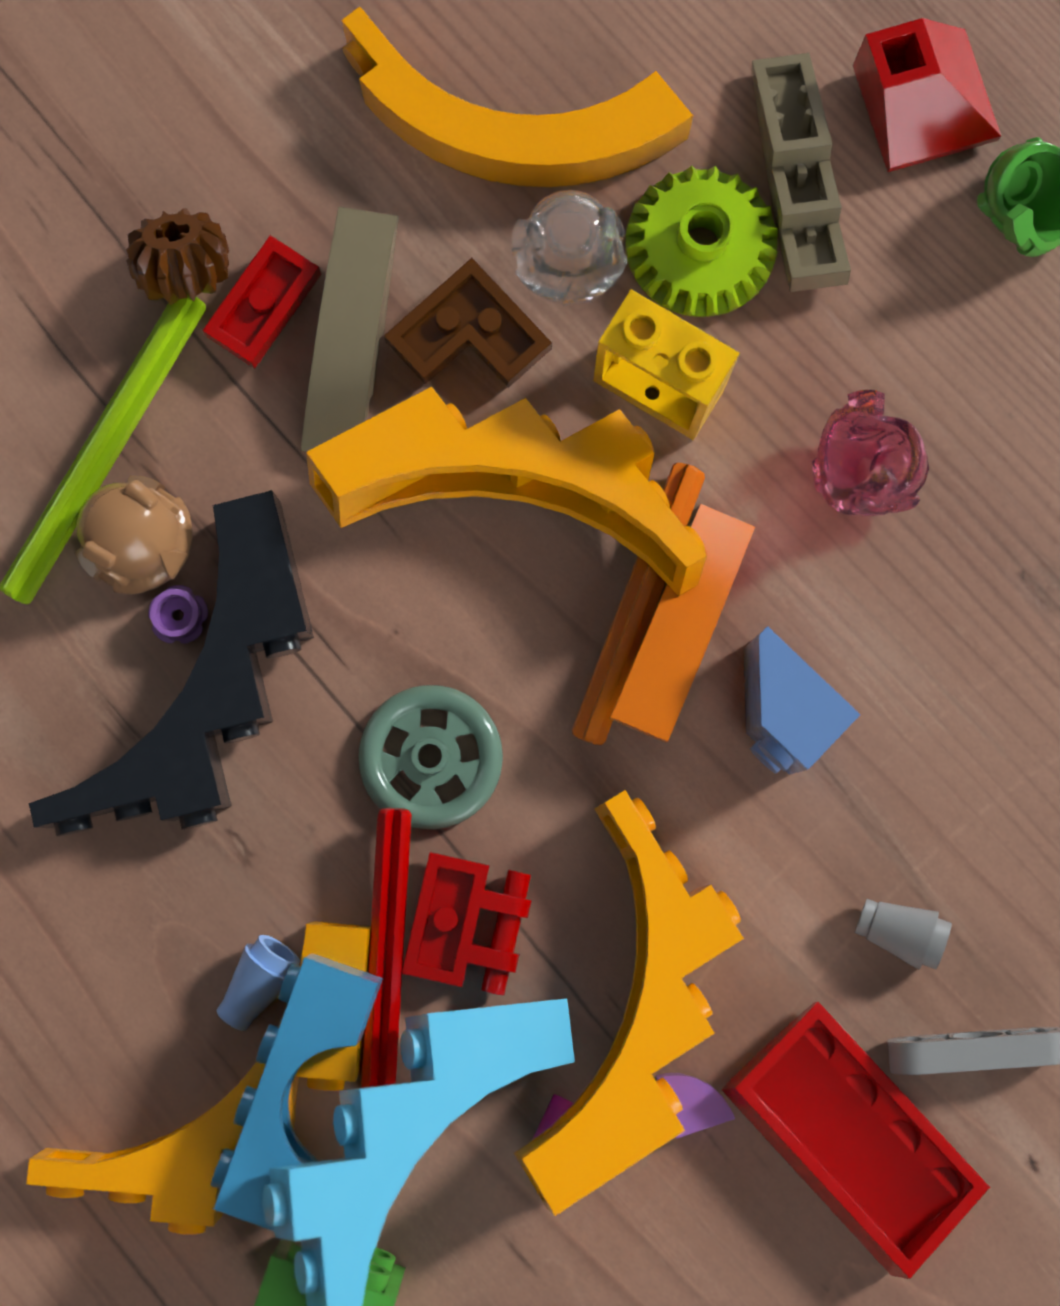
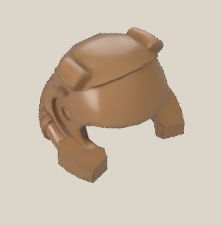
M129 475L127 483H112L101 487L91 494L81 507L77 520V536L82 547L75 552L76 558L86 573L98 582L103 580L113 587V591L116 593L138 594L151 591L164 585L170 579L174 580L191 556L189 555L193 533L191 516L181 497L175 498L166 492L165 487L160 482L144 476Z

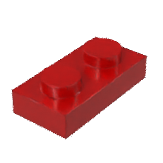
M270 235L202 331L207 338L255 369L321 276L319 266Z

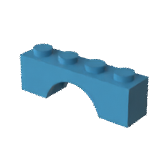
M314 953L304 957L302 966L294 963L290 965L278 1000L288 1003L280 1027L271 1024L268 1026L256 1057V1062L265 1064L258 1088L255 1089L247 1086L235 1114L233 1123L243 1127L235 1151L227 1148L224 1149L212 1178L211 1186L221 1189L214 1210L274 1231V1227L267 1225L263 1211V1190L265 1185L270 1184L269 1168L318 1161L302 1145L291 1124L289 1095L295 1075L301 1065L317 1053L332 1048L356 1046L362 1039L383 978Z

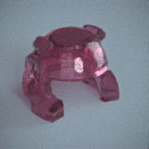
M866 389L847 394L848 403L841 409L836 408L827 420L820 439L817 457L812 461L815 489L822 493L823 498L830 507L845 515L872 517L904 512L915 508L920 502V497L917 493L925 484L929 471L928 456L923 438L917 428L907 420L883 416L884 393L878 390Z

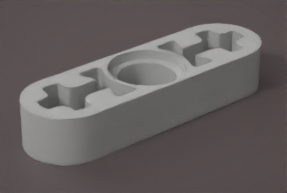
M1031 1027L905 1036L887 1040L890 1072L893 1074L921 1075L1060 1064V1027Z

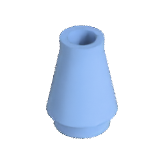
M260 935L254 944H246L225 997L216 1010L218 1016L231 1027L246 1031L254 1019L279 997L286 973L292 963L300 964L299 957L288 946L267 935Z

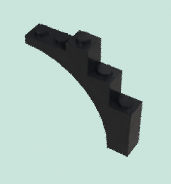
M272 490L213 505L219 547L216 602L204 647L183 690L156 726L117 762L75 787L28 803L34 828L54 827L56 837L75 834L92 829V817L114 812L116 821H123L153 813L151 802L156 801L161 821L179 820L181 830L218 821L215 810L232 806L215 736L222 735L225 744L259 736L258 725L273 722L257 652L265 651L266 658L282 657L301 651L300 641L314 638L282 505Z

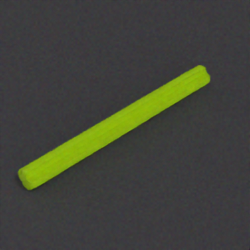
M195 297L194 302L184 298L179 299L173 305L168 303L1 581L0 590L5 595L26 605L34 599L77 527L81 507L89 496L102 485L205 313L206 305L198 297Z

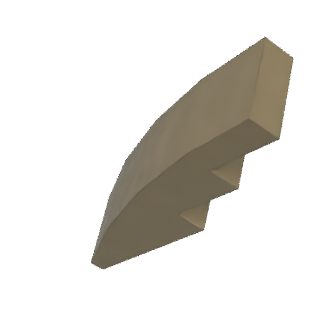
M810 53L752 60L751 70L767 180L789 291L796 292L848 285L851 268L839 224L842 206L830 162L833 144Z
M338 207L316 331L300 451L307 452L367 420L369 401L374 394L380 338L384 335L399 219L397 215Z

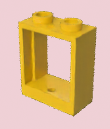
M630 289L598 341L593 382L694 441L724 392L740 352ZM649 388H655L659 393V397L655 400H650L646 397L645 391Z

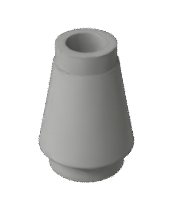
M866 899L855 933L866 937L870 942L918 970L922 965L936 970L944 953L952 923L938 918V911Z

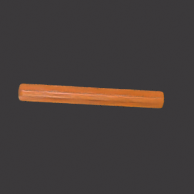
M677 462L671 467L663 491L668 498L670 509L683 526H686L704 483L705 474L695 466ZM639 556L636 559L572 727V735L593 745L602 746L606 742L613 723L610 716L666 583Z

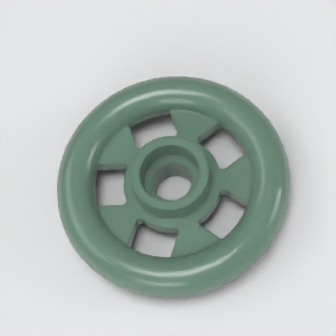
M423 685L403 690L390 697L378 707L363 731L359 745L358 761L364 787L380 810L383 808L407 809L412 815L411 827L432 830L459 824L476 814L487 803L501 775L503 751L500 735L493 719L476 700L450 687ZM438 709L448 712L447 728L445 730L433 726L421 728V710ZM393 727L409 734L402 745L400 757L383 752L385 740ZM473 733L478 746L479 759L462 763L460 762V748L455 739L459 736ZM428 745L437 746L442 753L440 763L433 768H426L419 761L421 749ZM400 771H404L410 780L421 785V789L411 800L401 796L390 784ZM454 775H457L466 790L455 799L442 803L435 791V787L447 783Z

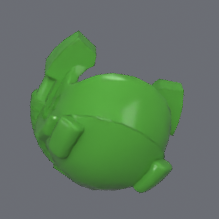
M1040 137L1028 139L1025 143L1015 145L1001 152L989 167L985 179L984 192L980 193L977 197L978 208L991 219L997 229L1004 234L1005 239L1016 244L1017 251L1024 256L1038 257L1060 245V148L1044 142Z

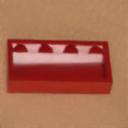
M814 1002L796 1017L721 1089L891 1276L911 1279L990 1188L982 1177L819 1002Z

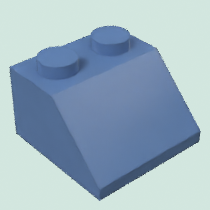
M768 626L744 648L746 734L756 742L750 748L751 752L775 774L780 770L786 771L789 775L808 770L861 714Z

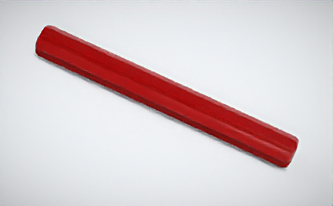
M383 808L377 814L368 973L381 977L383 980L364 1031L361 1088L396 1084L412 819L411 812L403 808Z

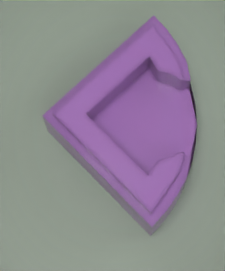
M664 1073L655 1076L656 1080L663 1077L670 1084L682 1104L683 1110L676 1114L685 1131L676 1136V1139L735 1119L731 1108L722 1095L703 1080L681 1073Z

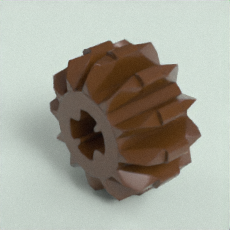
M183 208L177 214H167L162 211L161 217L155 220L143 219L141 220V229L133 230L127 234L129 246L126 251L129 259L126 262L132 279H135L137 289L144 290L148 300L165 298L169 305H173L179 299L184 298L194 302L196 295L215 293L216 283H221L229 278L227 254L230 251L227 239L221 231L220 224L212 222L208 213L199 212L191 215L187 208Z

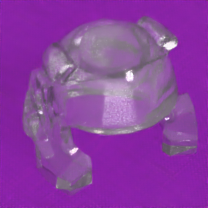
M572 189L556 191L542 198L534 206L527 220L517 219L512 234V256H516L518 266L516 274L528 290L545 300L561 303L562 306L592 303L594 299L605 294L616 284L627 264L628 257L624 254L622 243L625 239L623 224L611 207H604L597 198L588 193Z

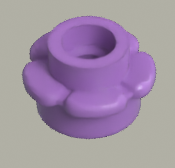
M176 585L167 588L166 591H163L152 600L148 616L153 624L152 630L160 640L166 643L180 641L186 644L196 640L203 632L202 623L208 618V607L201 596L193 595L189 587ZM176 610H182L184 613V617L180 621H175L173 618Z

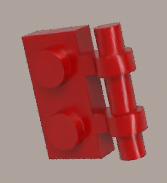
M430 852L402 974L462 987L468 963L486 967L481 991L504 996L509 973H516L520 954L514 951L522 917L528 918L532 900L526 898L531 874L508 869L503 893L485 889L490 865ZM480 908L498 912L490 947L473 943Z

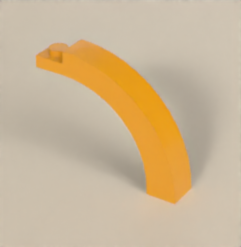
M360 6L341 20L347 43L342 47V50L351 66L361 76L359 81L366 106L385 126L407 144L431 159L459 172L488 181L516 186L558 187L580 185L609 179L635 170L665 155L689 137L693 114L657 71L629 90L605 102L584 109L544 115L514 114L491 110L469 103L449 94L427 80L398 53Z

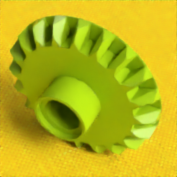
M691 165L683 172L676 174L668 172L661 181L653 186L649 185L641 199L635 203L627 225L626 255L635 280L642 290L659 305L687 316H718L740 308L758 294L766 284L778 254V228L775 227L772 218L771 206H767L761 199L758 188H751L745 184L738 173L729 175L720 172L716 166L703 170L695 169ZM695 228H707L716 235L718 241L711 245H701L690 237L689 232Z

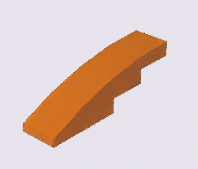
M700 504L691 524V527L702 539L707 555L699 584L678 596L666 583L610 716L611 720L664 743L668 742L755 529V526L703 504Z

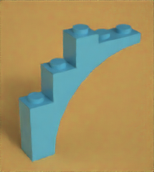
M567 999L405 1017L406 1030L401 1035L400 1049L403 1063L407 1069H410L411 1082L339 1091L340 1105L335 1107L333 1125L338 1144L344 1146L345 1158L269 1168L270 1184L265 1185L263 1190L265 1220L269 1227H274L275 1238L291 1241L301 1240L302 1251H298L295 1255L294 1271L300 1293L306 1294L307 1306L363 1305L369 1264L388 1211L417 1161L450 1123L489 1093L533 1072L575 1062Z

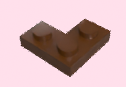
M473 258L469 259L384 335L386 343L424 384L428 383L463 350L470 346L509 388L552 349V342Z

